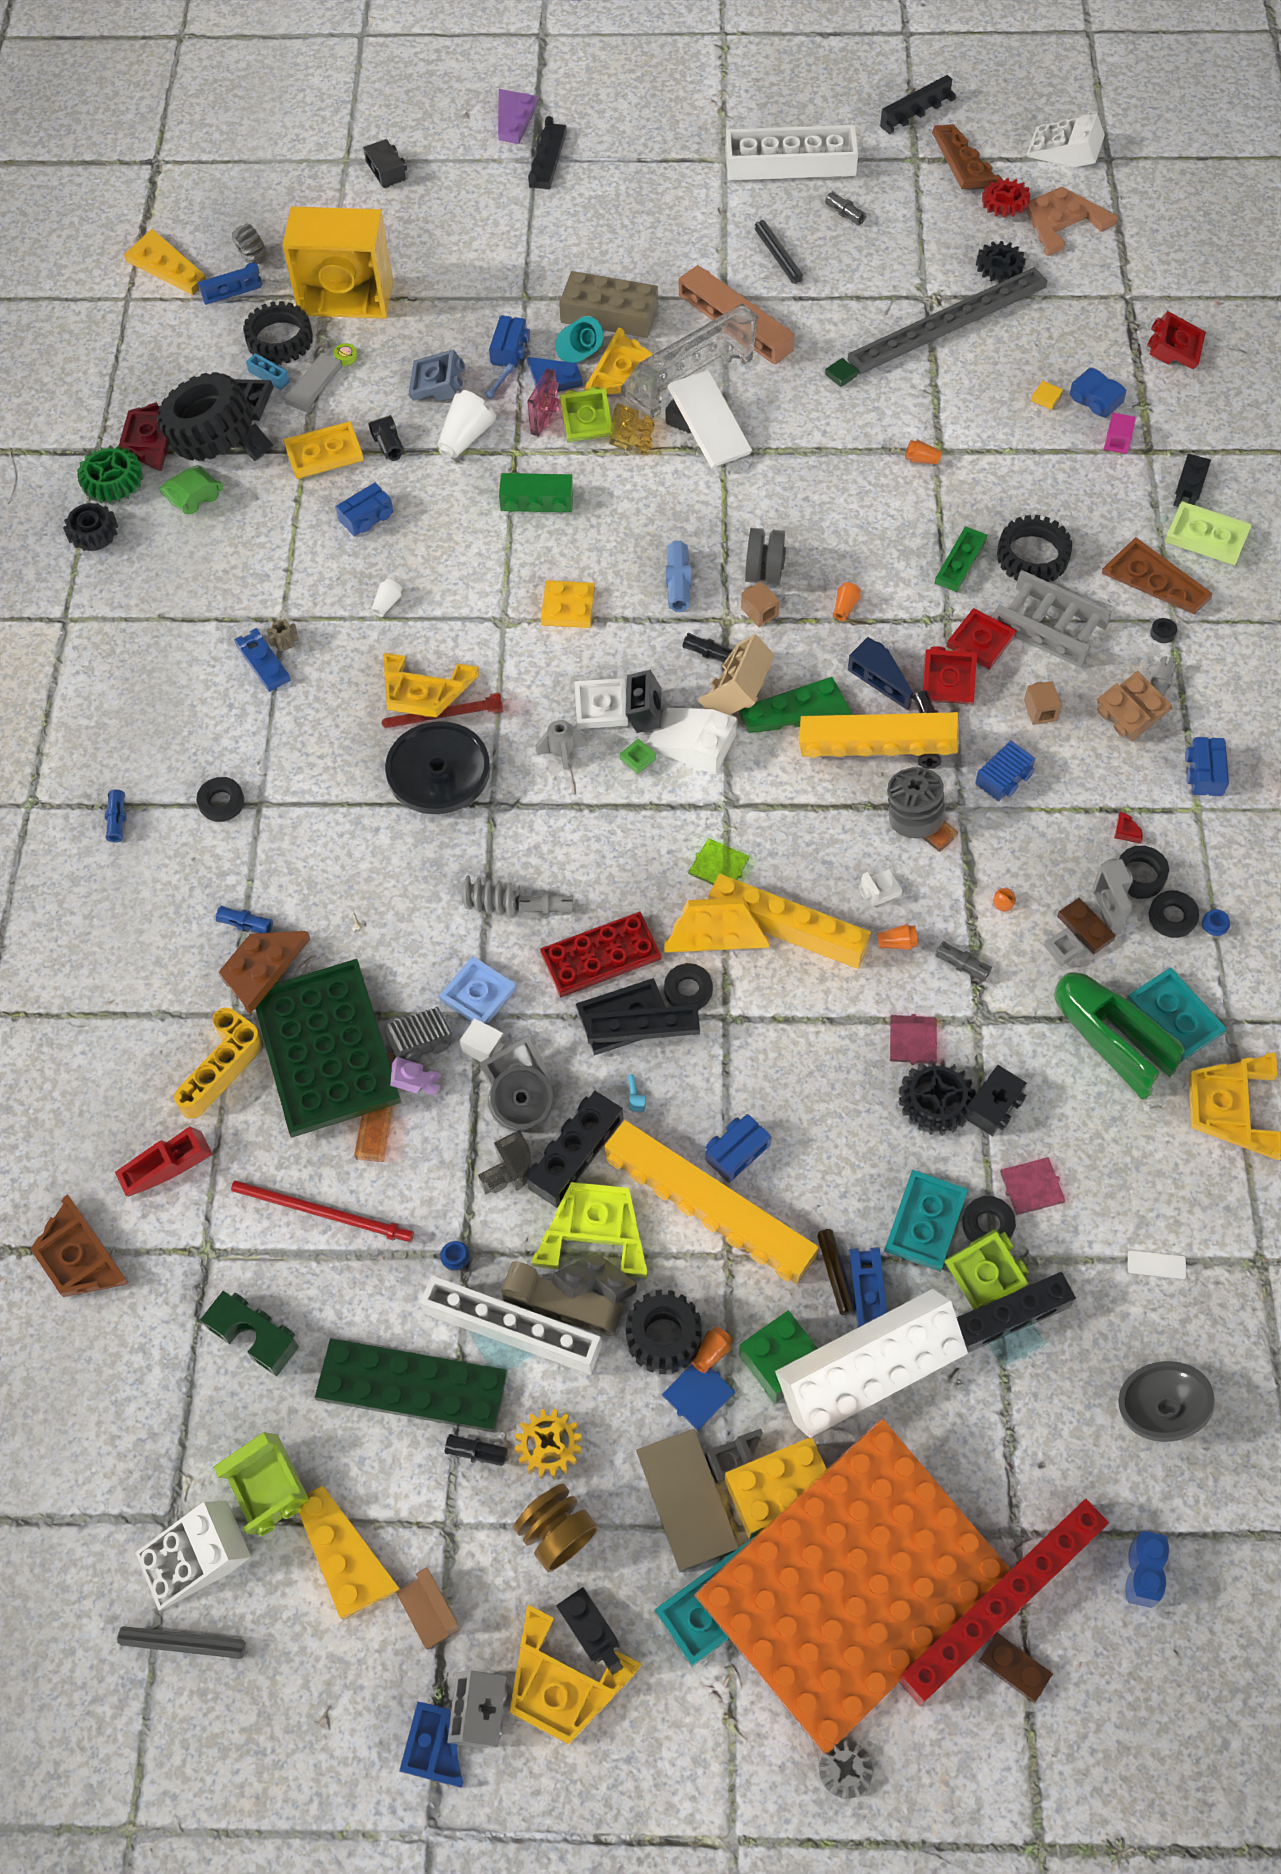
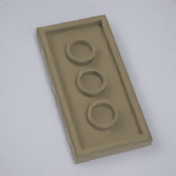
M695 1428L636 1449L679 1573L731 1554L739 1548Z

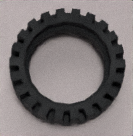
M279 301V305H276L275 302H270L271 306L268 307L266 304L261 305V310L257 307L254 309V314L250 312L248 319L244 321L243 331L248 350L252 355L256 353L272 363L276 361L277 365H282L283 360H285L286 364L291 363L290 358L296 361L299 359V354L304 356L306 350L310 349V344L313 342L312 328L308 315L304 309L301 310L300 306L296 305L294 307L293 303L290 302L285 305L284 301ZM275 323H289L300 328L294 337L281 343H267L257 338L261 330Z
M1025 515L1024 520L1018 517L1015 522H1009L1008 526H1005L1001 533L997 549L998 563H1001L1000 567L1003 571L1007 570L1006 575L1009 577L1015 575L1014 580L1018 581L1021 570L1047 582L1050 579L1052 581L1057 580L1058 576L1061 577L1070 561L1072 540H1070L1071 536L1069 532L1066 533L1064 526L1058 528L1059 522L1054 520L1050 523V518L1046 516L1044 520H1040L1041 515H1035L1034 519H1031V515ZM1021 537H1039L1053 544L1058 551V557L1048 563H1030L1017 557L1010 546L1013 541Z

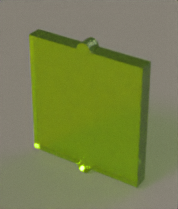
M708 838L700 853H696V859L688 874L711 885H714L719 874L738 880V878H742V871L750 856Z

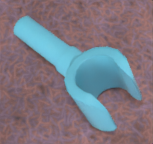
M630 1074L628 1075L630 1087L629 1108L631 1111L644 1112L646 1095H637L635 1076Z

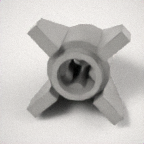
M557 720L548 726L547 732L536 744L537 755L550 753L551 751L554 755L562 758L563 768L566 770L569 769L567 755L571 753L574 747L587 746V738L580 731L572 727L569 722Z

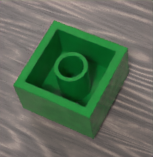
M788 1310L739 1344L738 1355L772 1401L777 1403L784 1398V1394L775 1371L818 1348Z

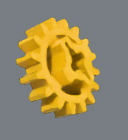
M541 1409L540 1417L538 1418L532 1413L529 1414L531 1422L529 1424L520 1423L523 1434H515L516 1441L521 1443L514 1447L516 1454H523L518 1459L520 1465L529 1463L528 1473L531 1475L537 1469L540 1479L544 1478L546 1472H550L551 1477L556 1479L557 1470H561L566 1475L568 1473L566 1465L568 1463L571 1465L577 1464L573 1454H581L582 1452L581 1447L575 1444L582 1441L581 1434H573L578 1429L577 1423L573 1422L568 1425L569 1415L566 1413L559 1418L557 1409H553L551 1415H546L545 1410ZM551 1424L550 1427L539 1428L540 1426ZM564 1432H566L569 1438L568 1449L561 1443ZM529 1439L536 1445L532 1456L528 1451ZM553 1439L555 1447L548 1445L544 1449L542 1441L549 1442ZM552 1459H557V1460H558V1461L553 1462V1463H545L547 1460H552Z

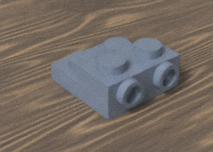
M453 349L414 360L408 394L410 398L414 401L433 395L437 402L453 398L456 392L463 388L461 372L465 371L463 359L459 358Z

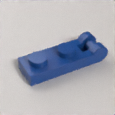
M249 263L243 269L198 282L204 304L207 305L261 288L263 284L259 276L258 265L256 263Z
M257 628L249 631L250 634L245 637L239 636L234 639L239 651L269 692L291 681L288 672L265 642ZM253 643H255V644L257 645V646H255V647H253V648H251V649H249V647H248L249 645H251V644H253Z
M879 1247L870 1248L869 1251H859L858 1248L849 1249L857 1328L887 1313ZM861 1263H871L872 1268L861 1269Z

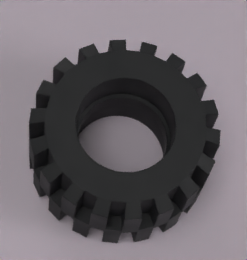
M655 1290V1296L653 1297L649 1293L643 1295V1301L637 1300L633 1304L634 1310H629L627 1315L628 1321L626 1322L625 1329L629 1352L632 1357H636V1363L640 1366L646 1365L649 1372L653 1373L654 1369H659V1374H666L668 1369L672 1370V1374L679 1372L681 1365L684 1368L690 1365V1359L695 1358L701 1345L702 1325L699 1312L696 1313V1306L692 1301L687 1303L686 1296L680 1294L679 1298L675 1297V1291L668 1290V1295H662V1290ZM668 1319L678 1324L682 1334L672 1344L658 1345L649 1340L646 1336V1330L654 1321Z

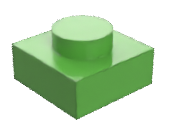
M638 738L620 753V760L638 775L656 760V753Z

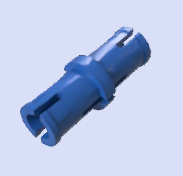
M118 789L109 791L108 810L105 811V820L107 821L105 838L113 843L122 841L123 822L126 820V812L124 811L125 792Z
M221 905L216 913V922L235 926L240 931L245 932L249 930L257 933H270L272 930V919L253 915L248 910L239 911Z

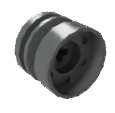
M924 767L903 769L893 775L888 782L887 789L889 821L892 828L899 835L908 838H924L939 831L945 819L944 784L941 777L934 771Z

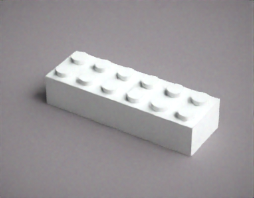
M855 125L726 129L727 180L856 176L858 149Z
M931 1289L775 1372L794 1424L811 1438L968 1354L951 1300Z

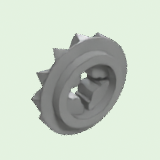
M843 1740L837 1745L834 1744V1748L828 1754L823 1752L819 1763V1774L823 1785L830 1793L840 1798L850 1799L861 1795L869 1787L873 1775V1767L870 1755L860 1744ZM851 1756L855 1757L852 1761V1769L859 1776V1779L855 1776L847 1775L845 1779L843 1778L841 1782H838L841 1769L833 1760L845 1763Z

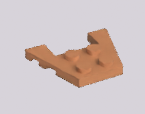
M1062 186L1031 200L1028 203V208L1025 209L1033 228H1036L1038 231V239L1040 243H1043L1045 247L1044 252L1047 256L1064 249L1065 241L1056 232L1086 218L1099 231L1116 225L1118 220L1115 214Z

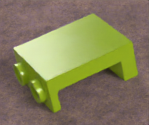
M263 1432L213 1466L218 1478L228 1479L248 1523L243 1527L245 1534L264 1536L275 1529V1523L283 1518L293 1517L301 1511L300 1506L309 1501L278 1434Z

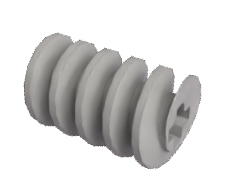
M467 875L462 889V903H464L467 910H471L475 906L476 911L481 912L485 907L487 913L491 914L496 909L498 915H503L506 910L507 916L513 917L519 905L520 885L516 891H513L512 883L509 882L506 889H503L502 882L498 880L494 888L492 887L491 879H488L486 884L482 886L480 877H477L475 883L471 884V878Z

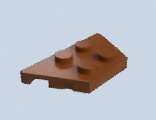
M307 931L249 934L220 969L221 979L227 987L231 988L234 996L242 1002L248 1013L253 1012L310 941L309 933Z
M68 1194L64 1196L61 1200L63 1205L54 1218L50 1217L44 1227L43 1234L36 1239L30 1248L62 1297H68L126 1285L128 1281Z

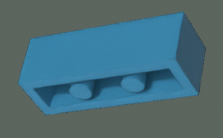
M256 353L246 361L249 373L262 380H271L273 386L279 390H282L290 382L288 371Z

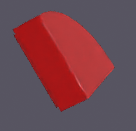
M1119 812L1114 838L1141 844L1143 839L1142 829L1138 827L1130 815Z

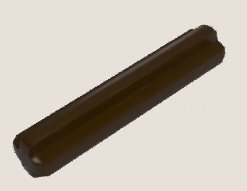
M832 1229L821 1230L818 1232L817 1238L839 1313L841 1315L854 1313L856 1307Z

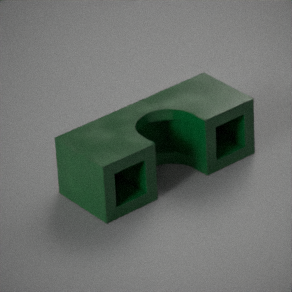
M222 1291L200 1321L206 1329L228 1344L243 1331L256 1332L255 1342L247 1353L254 1362L277 1377L299 1348L294 1340L295 1333L282 1324L278 1328L270 1323L272 1318L261 1309L257 1308L254 1312L248 1308V1302L239 1294L234 1292L231 1296Z

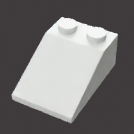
M666 707L661 716V728L654 729L646 745L655 753L716 775L736 737L737 718L713 709Z

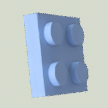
M472 956L441 992L439 1000L471 1022L473 1019L488 1024L517 990V986L514 982Z

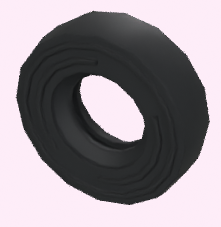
M215 777L201 785L197 792L196 802L200 812L207 819L214 822H224L233 819L240 813L244 806V794L241 786L235 780L228 777ZM216 793H228L230 800L226 805L217 807L211 804V798Z
M1168 890L1160 893L1152 901L1148 912L1149 921L1153 928L1161 935L1170 938H1181L1188 935L1196 927L1199 919V908L1194 899L1186 893ZM1169 906L1178 907L1184 913V919L1179 922L1169 921L1164 915V909Z
M684 963L677 965L669 971L665 978L664 994L671 1006L697 1004L698 1010L707 1005L712 997L713 982L711 976L703 967L697 964ZM685 979H692L699 985V990L692 996H685L678 991L679 983Z
M982 1196L974 1199L966 1207L962 1217V1226L966 1237L971 1242L988 1233L983 1231L978 1225V1217L983 1213L995 1214L1000 1221L998 1232L1000 1234L1006 1232L1008 1237L1012 1238L1016 1228L1015 1215L1012 1208L1004 1200L994 1196Z

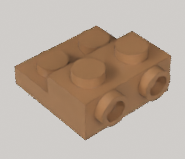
M1136 671L1122 684L1118 685L1116 683L1097 698L1098 708H1096L1105 720L1109 718L1115 724L1113 727L1121 737L1127 736L1131 741H1134L1173 709L1172 704L1139 671Z

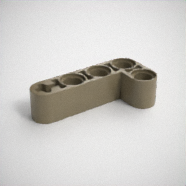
M517 1261L511 1263L501 1290L504 1302L553 1320L607 1336L615 1335L624 1305L620 1302L614 1304L605 1296L588 1291L571 1299L552 1284V1280L539 1277L535 1268Z

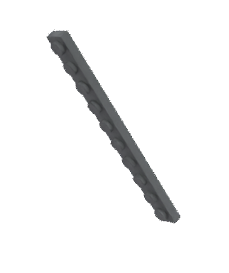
M1033 267L848 353L847 360L858 370L859 374L865 373L1046 288L1048 280Z

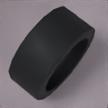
M1142 845L1128 848L1120 855L1119 859L1123 860L1125 867L1131 862H1143L1153 867L1157 873V879L1151 883H1142L1133 879V883L1128 891L1131 897L1148 899L1157 895L1163 889L1170 870L1168 861L1162 853L1155 848Z

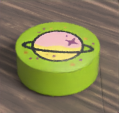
M343 343L334 349L335 359L340 360L343 366L356 362L358 356L354 345Z

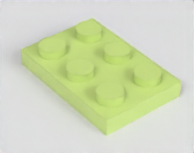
M1181 501L1165 542L1236 565L1252 524Z

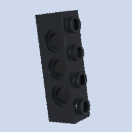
M595 1090L590 1097L586 1096L583 1098L578 1106V1113L573 1119L569 1118L564 1123L561 1129L562 1134L556 1141L552 1140L547 1145L544 1151L545 1156L539 1164L534 1163L527 1173L529 1190L556 1208L560 1205L570 1183L578 1181L624 1119L623 1108ZM595 1122L597 1126L589 1129L585 1128L584 1124ZM573 1143L579 1144L581 1146L578 1150L570 1151L567 1149V1147ZM553 1166H562L564 1168L560 1173L549 1171Z
M1061 1271L956 1318L969 1353L1069 1309L1076 1300V1297Z

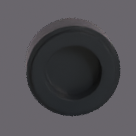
M1159 618L1152 624L1150 630L1151 637L1159 643H1169L1176 636L1177 625L1170 619Z

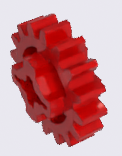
M1009 178L1002 181L997 179L996 184L990 182L989 187H985L984 192H982L983 208H987V213L995 212L994 216L996 217L999 214H1002L1003 218H1006L1007 215L1014 217L1015 212L1021 214L1023 209H1027L1028 203H1030L1029 187H1025L1024 182L1018 184V179L1012 182L1009 181Z

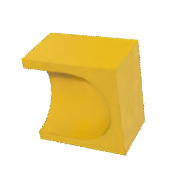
M291 206L282 246L296 305L300 306L301 310L304 309L308 316L387 319L394 280L382 209Z

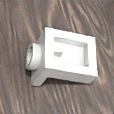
M890 869L872 877L868 872L862 874L859 890L865 900L868 899L872 907L901 896L902 889Z

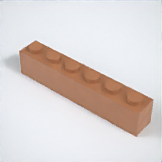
M696 265L679 278L680 297L772 364H777L794 351L795 334L790 329L784 327L773 317L759 309L758 306L752 304L741 294L728 287L726 283L714 277L709 271Z

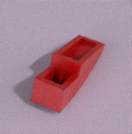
M189 1126L168 1142L158 1141L115 1171V1174L125 1196L129 1197L185 1172L211 1156L212 1152L202 1131Z

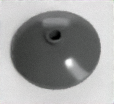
M1162 1361L1148 1364L1132 1373L1121 1387L1118 1403L1125 1424L1133 1432L1149 1440L1172 1442L1194 1435L1208 1423L1214 1411L1215 1397L1209 1380L1199 1370L1181 1362Z

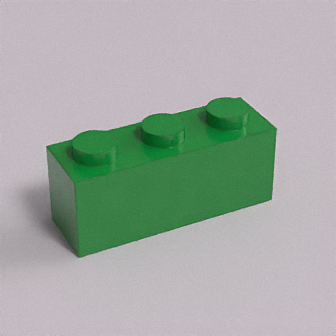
M501 473L499 488L501 511L572 512L573 475Z

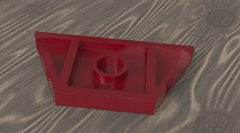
M157 402L148 404L146 407L128 410L119 445L122 449L128 448L131 453H134L138 461L158 471H162L169 447V442L162 433L157 421L158 410L162 406H158Z

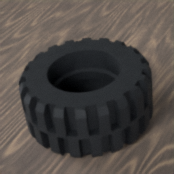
M212 372L211 374L203 373L201 376L189 378L185 383H180L175 390L172 389L168 393L169 396L163 399L162 407H159L158 425L177 455L192 461L194 459L197 461H204L205 458L213 459L216 458V455L227 453L228 449L238 445L240 439H244L246 431L250 430L253 420L252 407L237 381L231 378V376L218 372Z

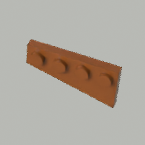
M954 124L934 125L932 134L961 189L989 187L990 182L996 184L997 179L1003 180L999 174H993V167L988 162L984 163L979 158L980 153L976 149L968 146L969 141Z
M1136 537L1102 568L1103 575L1194 615L1212 598V592Z

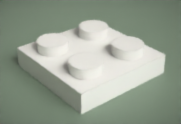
M625 678L574 681L577 729L628 726V718L625 715Z

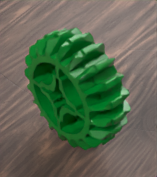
M109 445L107 449L100 447V450L97 452L92 450L90 456L84 455L85 460L79 462L80 468L77 469L78 482L83 492L92 501L98 500L100 503H103L107 500L109 504L113 500L120 502L123 497L129 499V494L136 493V488L141 487V480H143L142 466L137 456L131 453L128 448L122 449L120 445L116 448Z

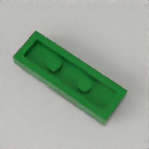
M965 526L938 572L934 584L958 592L986 543L988 535Z

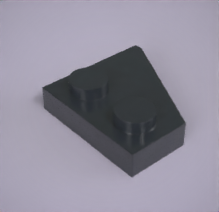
M235 379L252 407L253 420L260 421L274 388L271 380Z

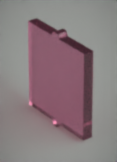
M916 1014L911 1016L891 1015L890 1061L909 1062L911 1065H915L921 1062L929 1064V1061L933 1059L936 1064L937 1017L916 1016Z
M1049 1157L1000 1170L1007 1189L1005 1195L1010 1197L1016 1215L1065 1203L1066 1201L1059 1185L1060 1177L1055 1175Z

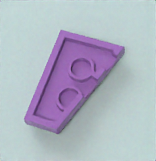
M499 89V141L519 144L539 103L538 96Z

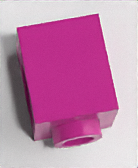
M1112 413L1103 450L1127 454L1136 417Z

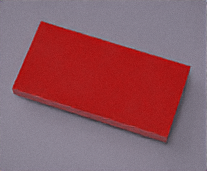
M641 911L540 948L541 956L560 998L661 960V953Z

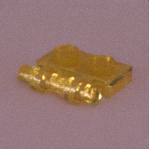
M617 403L613 413L609 444L629 452L635 446L640 448L639 453L641 455H647L652 446L651 433L654 431L655 426L653 415L647 413L644 415V420L638 418V410ZM636 430L642 432V435H637Z

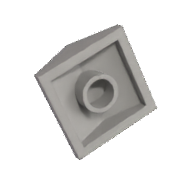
M529 1035L479 1063L490 1088L494 1080L503 1071L513 1066L535 1068L547 1077L551 1087L556 1085ZM518 1093L516 1096L518 1103L526 1101V1099L522 1098V1093Z

